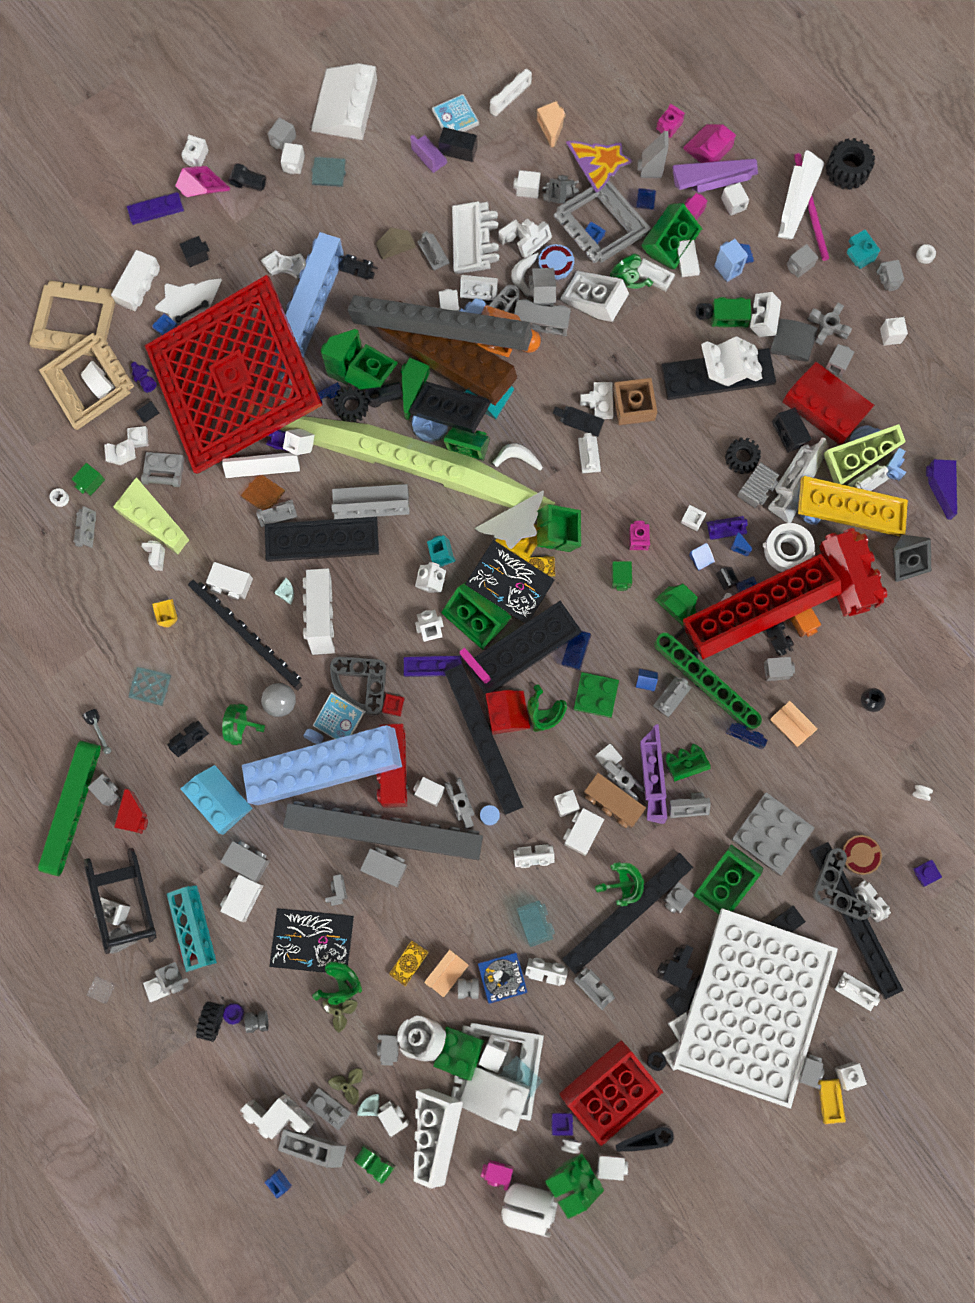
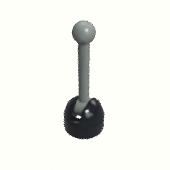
M97 709L84 713L82 715L83 719L87 724L94 726L104 747L103 752L110 754L111 748L107 746L97 725L100 719Z

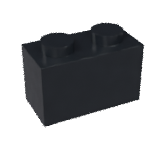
M443 127L438 142L439 151L444 156L473 162L477 151V135Z

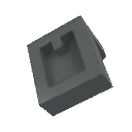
M558 175V178H550L549 201L559 204L565 203L566 186L574 184L575 180L568 179L569 176Z

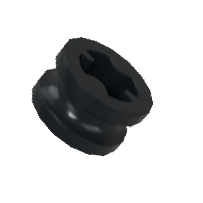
M710 303L698 304L695 310L697 318L700 320L710 319L713 315L712 305Z
M655 1051L648 1055L647 1064L652 1070L661 1071L666 1066V1058L662 1053ZM656 1055L658 1058H662V1061L659 1062V1067L651 1064L654 1060L653 1057Z

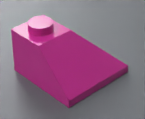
M207 166L183 168L175 185L186 197L230 190V187Z

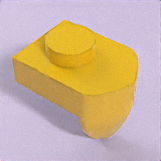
M173 599L152 604L159 626L168 628L177 622L178 618Z

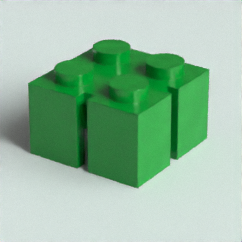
M547 504L537 510V527H540L537 530V547L555 548V550L571 552L581 547V510Z
M582 1153L565 1161L545 1181L555 1198L574 1190L575 1193L558 1201L567 1219L587 1211L604 1192L601 1182L595 1176L589 1162Z

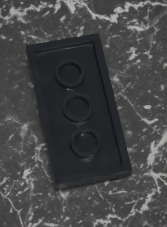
M426 381L410 407L409 412L411 415L474 434L491 403L489 399Z

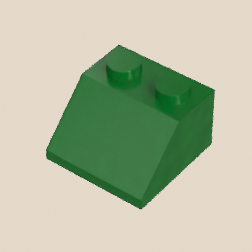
M365 344L349 365L345 381L359 389L381 387L398 362Z

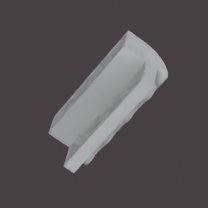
M408 484L332 489V512H334V519L410 514Z

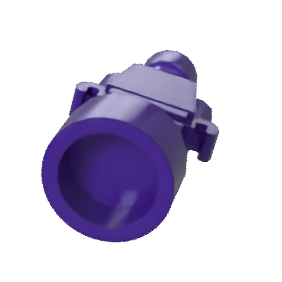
M132 362L130 366L133 369L134 381H140V386L144 392L149 393L153 391L157 383L152 377L147 375L149 370L143 365L139 366L136 362Z

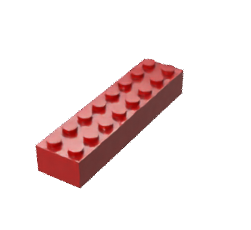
M819 554L683 619L685 632L703 660L841 594V580L823 555Z

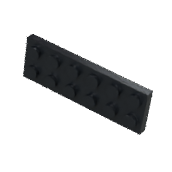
M770 349L757 350V359L762 367V379L754 381L745 378L730 386L709 379L705 358L663 363L661 370L667 400L775 385L776 377Z
M377 517L264 524L267 562L379 555Z
M560 600L474 657L491 678L488 683H484L467 663L465 665L486 696V693L496 691L580 635L582 631Z

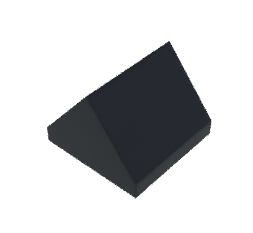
M150 399L134 408L144 423L159 414V411Z
M732 567L722 568L716 573L724 591L739 584V580Z

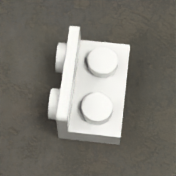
M461 275L460 297L493 301L497 297L498 278Z

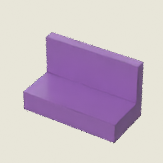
M414 135L410 136L412 150L433 173L447 164V159L426 135L420 139H417Z

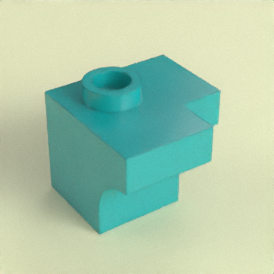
M865 229L850 237L849 243L851 247L848 248L846 253L853 263L861 269L874 262L881 250Z

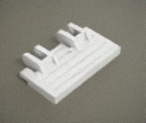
M478 201L452 206L455 274L490 269V263L499 261L497 253L485 254L498 251L499 249L498 244H490L489 231L498 228V222L489 220L496 219L498 212L489 211L488 202L479 203Z

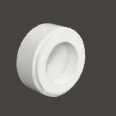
M927 244L922 245L916 253L917 260L923 264L931 263L936 256L934 247Z

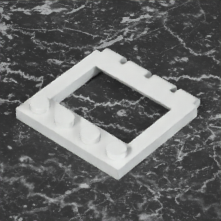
M471 1023V1027L463 1026L462 1032L482 1039V1036L490 1037L492 1034L504 1040L522 1043L516 1081L531 1088L520 1119L531 1121L544 1035ZM455 1076L454 1082L460 1083L461 1087L453 1086L451 1097L461 1100L467 1080Z

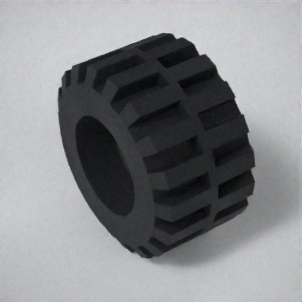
M847 138L844 142L842 140L833 147L826 164V175L830 176V182L834 181L836 187L839 185L841 189L847 187L848 190H852L853 187L856 189L863 185L875 164L874 151L869 149V144H864L863 140L857 141V138L852 140ZM843 161H851L857 167H850Z

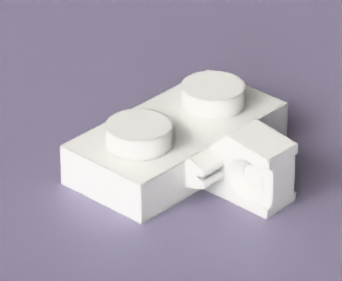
M529 219L522 222L523 229L525 230L524 238L517 245L523 258L532 255L552 238L549 226L544 221L538 226L534 222L529 221Z
M594 382V391H591L590 394H581L580 406H590V409H594V415L600 418L613 419L612 382Z

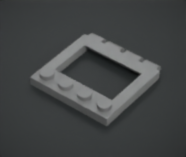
M609 180L598 193L595 192L593 187H590L557 207V211L554 214L556 220L561 225H564V229L568 234L575 238V242L583 251L588 250L586 255L593 263L597 261L600 263L604 262L649 234L651 230ZM596 197L601 200L628 231L626 235L603 249L597 245L571 214V212Z

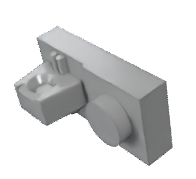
M703 792L691 793V800H670V818L709 815L710 798H705Z
M320 1087L306 1104L308 1108L337 1130L342 1127L351 1114L350 1110Z

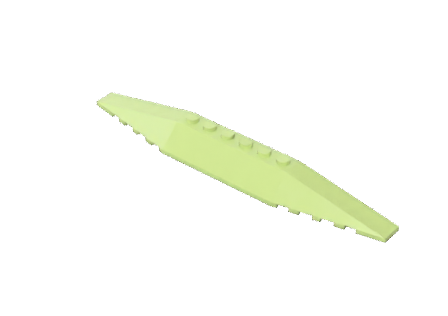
M303 416L279 429L285 432L303 429L315 435L314 445L374 464L377 462L442 483L444 487L509 508L537 494V492L473 457L448 451V449L370 424ZM543 496L538 510L547 504L555 505V502Z

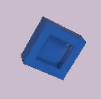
M590 222L585 229L597 245L606 233L604 229L593 222Z
M165 313L152 325L153 329L161 336L178 326Z

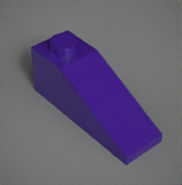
M934 459L926 467V477H928V484L947 520H951L957 515L956 460Z

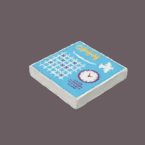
M464 94L432 108V112L442 129L446 127L465 132L479 125V121Z
M331 692L313 726L334 739L349 736L354 733L366 711L336 693Z

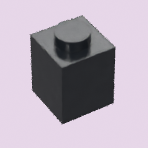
M199 236L179 244L189 267L209 260L207 252L210 250L206 241L202 242Z

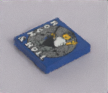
M517 953L478 964L489 1004L528 993Z

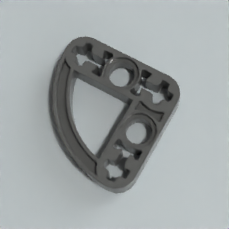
M334 658L330 664V674L337 694L366 711V715L375 716L382 712L387 671L385 663L379 659ZM339 662H341L344 666H348V662H351L350 672H347V667H342L340 671H338V669L334 666L338 665ZM356 663H362L364 669L361 672H355L353 666ZM367 663H370L369 666L374 668L377 664H380L383 670H379V673H376L374 669H369L370 673H366L368 669ZM339 675L368 677L365 705L357 702L346 693ZM377 682L381 684V690L375 693L371 691L370 687L373 683ZM370 695L376 697V703L379 705V708H376L375 711H372V708L369 707V705H373V697L369 698Z

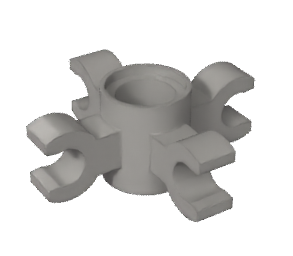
M837 303L833 312L826 315L813 308L807 320L820 325V334L815 343L822 345L826 337L833 333L838 334L842 339H847L852 328L840 324L839 317L844 305Z

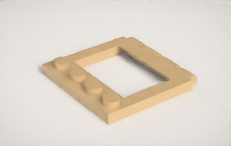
M49 280L48 285H44L30 346L66 352L88 336L46 329L53 297L102 303L103 307L96 334L102 333L107 340L115 307V301L111 296L114 290L100 288L98 293V287L83 285L81 289L79 284L65 283L63 288V282ZM92 349L83 354L96 357Z
M102 333L90 334L39 370L71 425L76 430L131 393L129 390L134 387L110 346H107L108 342ZM92 349L115 390L85 409L62 369Z

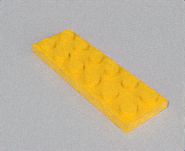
M807 476L801 478L798 514L899 537L905 535L907 499Z

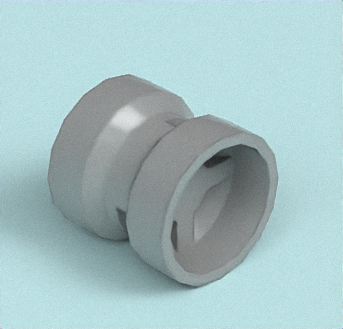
M458 978V999H465L466 997L479 999V979L465 980L464 978Z

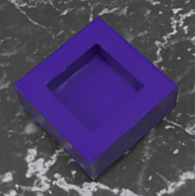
M929 860L913 869L923 887L942 878L933 860Z
M551 1113V1131L553 1136L573 1135V1113Z

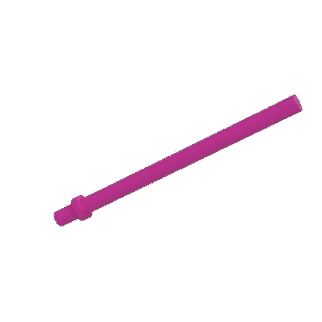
M800 153L794 155L795 166L802 167V156ZM811 195L807 206L822 261H826L829 259V255Z

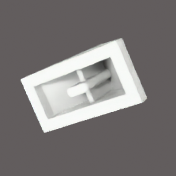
M100 898L105 921L119 926L125 924L130 906Z

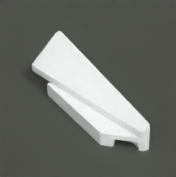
M805 151L802 167L794 166L782 215L779 238L793 239L823 169L824 162L810 151Z
M821 438L819 443L809 446L806 444L802 446L775 488L779 495L769 505L768 509L786 523L792 522L798 510L801 478L804 476L814 478L824 458L823 453L828 450L825 438Z

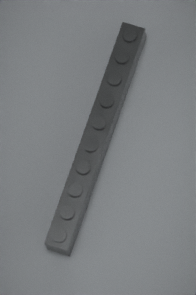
M353 295L348 308V313L353 323L525 351L528 350L532 338L530 323L527 321Z
M298 801L287 805L283 825L286 829L478 861L480 859L483 835H479V831L468 830V833L460 832V828L449 827L448 830L440 829L441 825L429 823V827L422 826L421 822L414 820L404 823L401 818L390 817V820L382 819V815L371 814V817L363 816V812L352 811L349 814L344 813V809L334 807L330 811L324 810L325 806L313 804V807H306L305 803Z

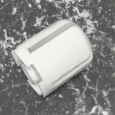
M520 1183L511 1185L505 1195L504 1202L506 1204L502 1208L503 1222L509 1227L549 1238L551 1233H547V1229L554 1223L557 1203L554 1202L552 1192Z

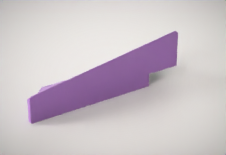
M756 159L673 166L675 187L679 190L692 187L697 193L747 181L752 178V175L758 174Z
M657 724L641 740L640 750L645 799L648 800L647 821L665 824L667 820L666 788L659 724Z

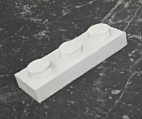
M528 69L519 73L513 82L507 84L500 94L495 95L491 99L490 113L496 117L531 84L532 73Z

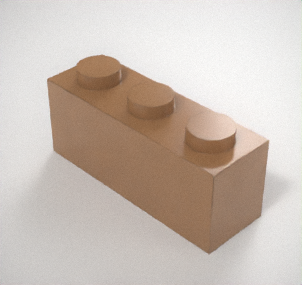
M597 773L583 793L586 795L585 799L592 805L598 804L602 807L601 811L609 817L613 815L618 819L617 823L625 829L627 827L631 829L646 809L645 806L600 773Z

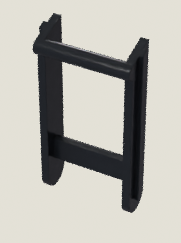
M133 848L128 849L129 867L94 875L90 858L84 859V869L105 954H109L114 946L148 938L150 943L157 938L137 855ZM133 878L146 930L110 939L98 887Z

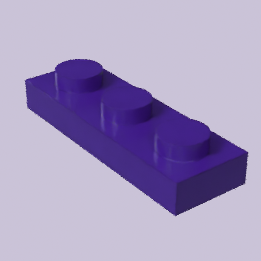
M179 192L127 206L133 225L184 211Z
M461 656L404 657V677L446 676L445 671L462 664Z

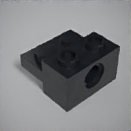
M687 944L676 947L672 958L675 960H665V962L660 963L657 969L658 979L685 990L693 973V970L686 966L694 948Z

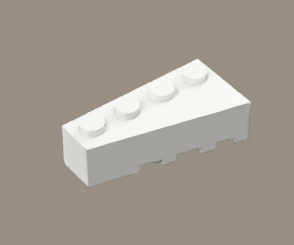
M329 568L306 570V577L303 578V587L306 589V594H303L304 606L306 605V611H303L304 622H307V628H303L304 639L308 640L312 655L335 653V646L332 641L334 637L333 623L330 620L333 619L332 603H330L332 602Z
M431 1089L416 1090L418 1109H416L415 1118H418L417 1131L415 1132L417 1152H415L414 1182L429 1188H435L445 1185L463 1101Z

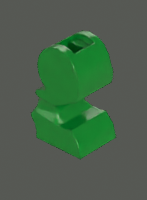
M363 1145L357 1157L355 1156L354 1161L383 1185L396 1165L389 1161H381V1156L376 1151Z

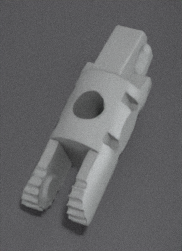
M606 760L602 764L609 772L607 777L636 801L639 798L630 790L633 785L640 792L645 793L644 786L619 763L614 765L611 761Z
M459 777L456 779L457 786L461 791L458 795L454 796L449 782L444 784L454 806L458 821L463 819L466 829L474 826L470 816L475 814L462 779ZM464 801L465 806L462 808L459 807L458 802Z

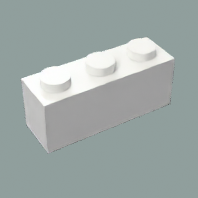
M138 250L135 251L111 294L116 304L136 311L137 307L142 304L143 296L150 289L154 276H157L160 266L155 257Z

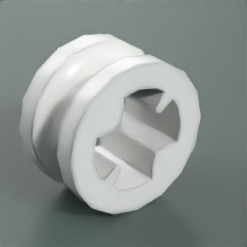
M56 488L50 493V501L58 507H63L68 503L69 495L63 489ZM58 494L63 496L60 498V501L55 499L58 498Z
M915 785L916 792H913L912 795L929 801L931 799L929 795L933 793V790L925 786Z
M563 1139L564 1146L561 1150L576 1154L580 1153L578 1146L581 1145L580 1141Z

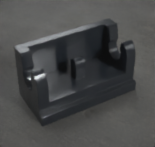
M796 407L778 413L771 421L787 453L804 446V443L812 440Z

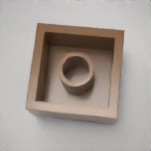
M652 378L615 382L613 395L618 425L655 421L657 407Z

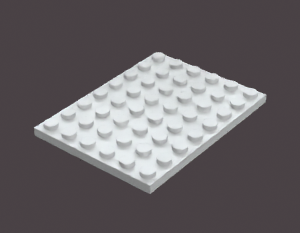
M721 908L672 1067L791 1109L838 949Z

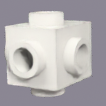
M429 562L427 565H420L415 587L428 593L441 592L446 570L433 562Z
M426 610L417 614L419 622H415L417 633H422L424 642L442 637L440 629L444 627L441 616L437 617L435 610Z

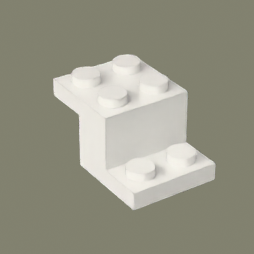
M734 337L719 345L708 341L701 344L709 379L726 386H730L745 378L754 381L762 379V367L757 359L758 351L755 345L739 337Z
M286 1094L278 1098L268 1111L262 1108L254 1099L241 1109L244 1113L243 1118L250 1124L255 1123L259 1127V1133L265 1138L273 1139L289 1120L292 1122L290 1124L292 1128L299 1133L301 1131L303 1133L307 1132L315 1123Z

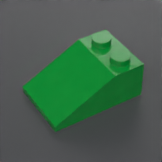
M452 427L445 436L444 443L448 451H454L484 461L490 439L489 436H486L487 433L476 430V433L473 434Z
M731 844L695 892L694 896L717 914H720L721 908L733 912L761 876L764 868Z

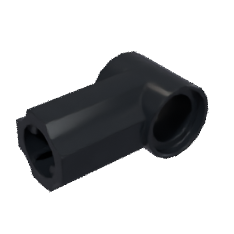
M236 163L228 178V182L237 188L245 186L262 191L266 186V175L250 171L246 166Z
M399 382L376 388H368L365 391L368 405L373 408L379 407L382 403L403 398ZM373 394L378 395L377 398H370Z

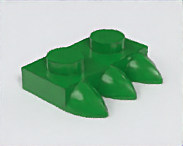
M695 744L691 746V754L685 749L680 748L678 752L679 758L671 753L666 755L667 768L674 782L711 769L704 751Z

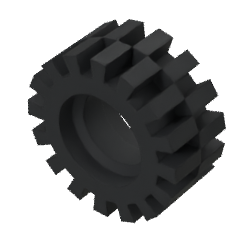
M349 387V390L346 391V388H343V392L339 391L338 396H335V410L342 421L347 420V422H351L353 420L357 423V419L361 421L363 420L362 416L366 417L368 402L362 390L359 391L356 387L353 390L352 387ZM356 400L358 402L357 409L353 411L345 409L346 401Z
M742 437L739 441L736 439L730 444L725 459H727L726 464H730V470L734 468L735 473L740 471V474H743L746 471L747 474L755 469L761 459V450H758V444L754 445V440L749 442L750 438L743 440ZM739 450H745L750 454V459L742 462L737 459L736 453Z
M209 1001L205 1003L203 1010H201V1016L198 1019L197 1038L211 1042L216 1040L223 1021L224 1005Z

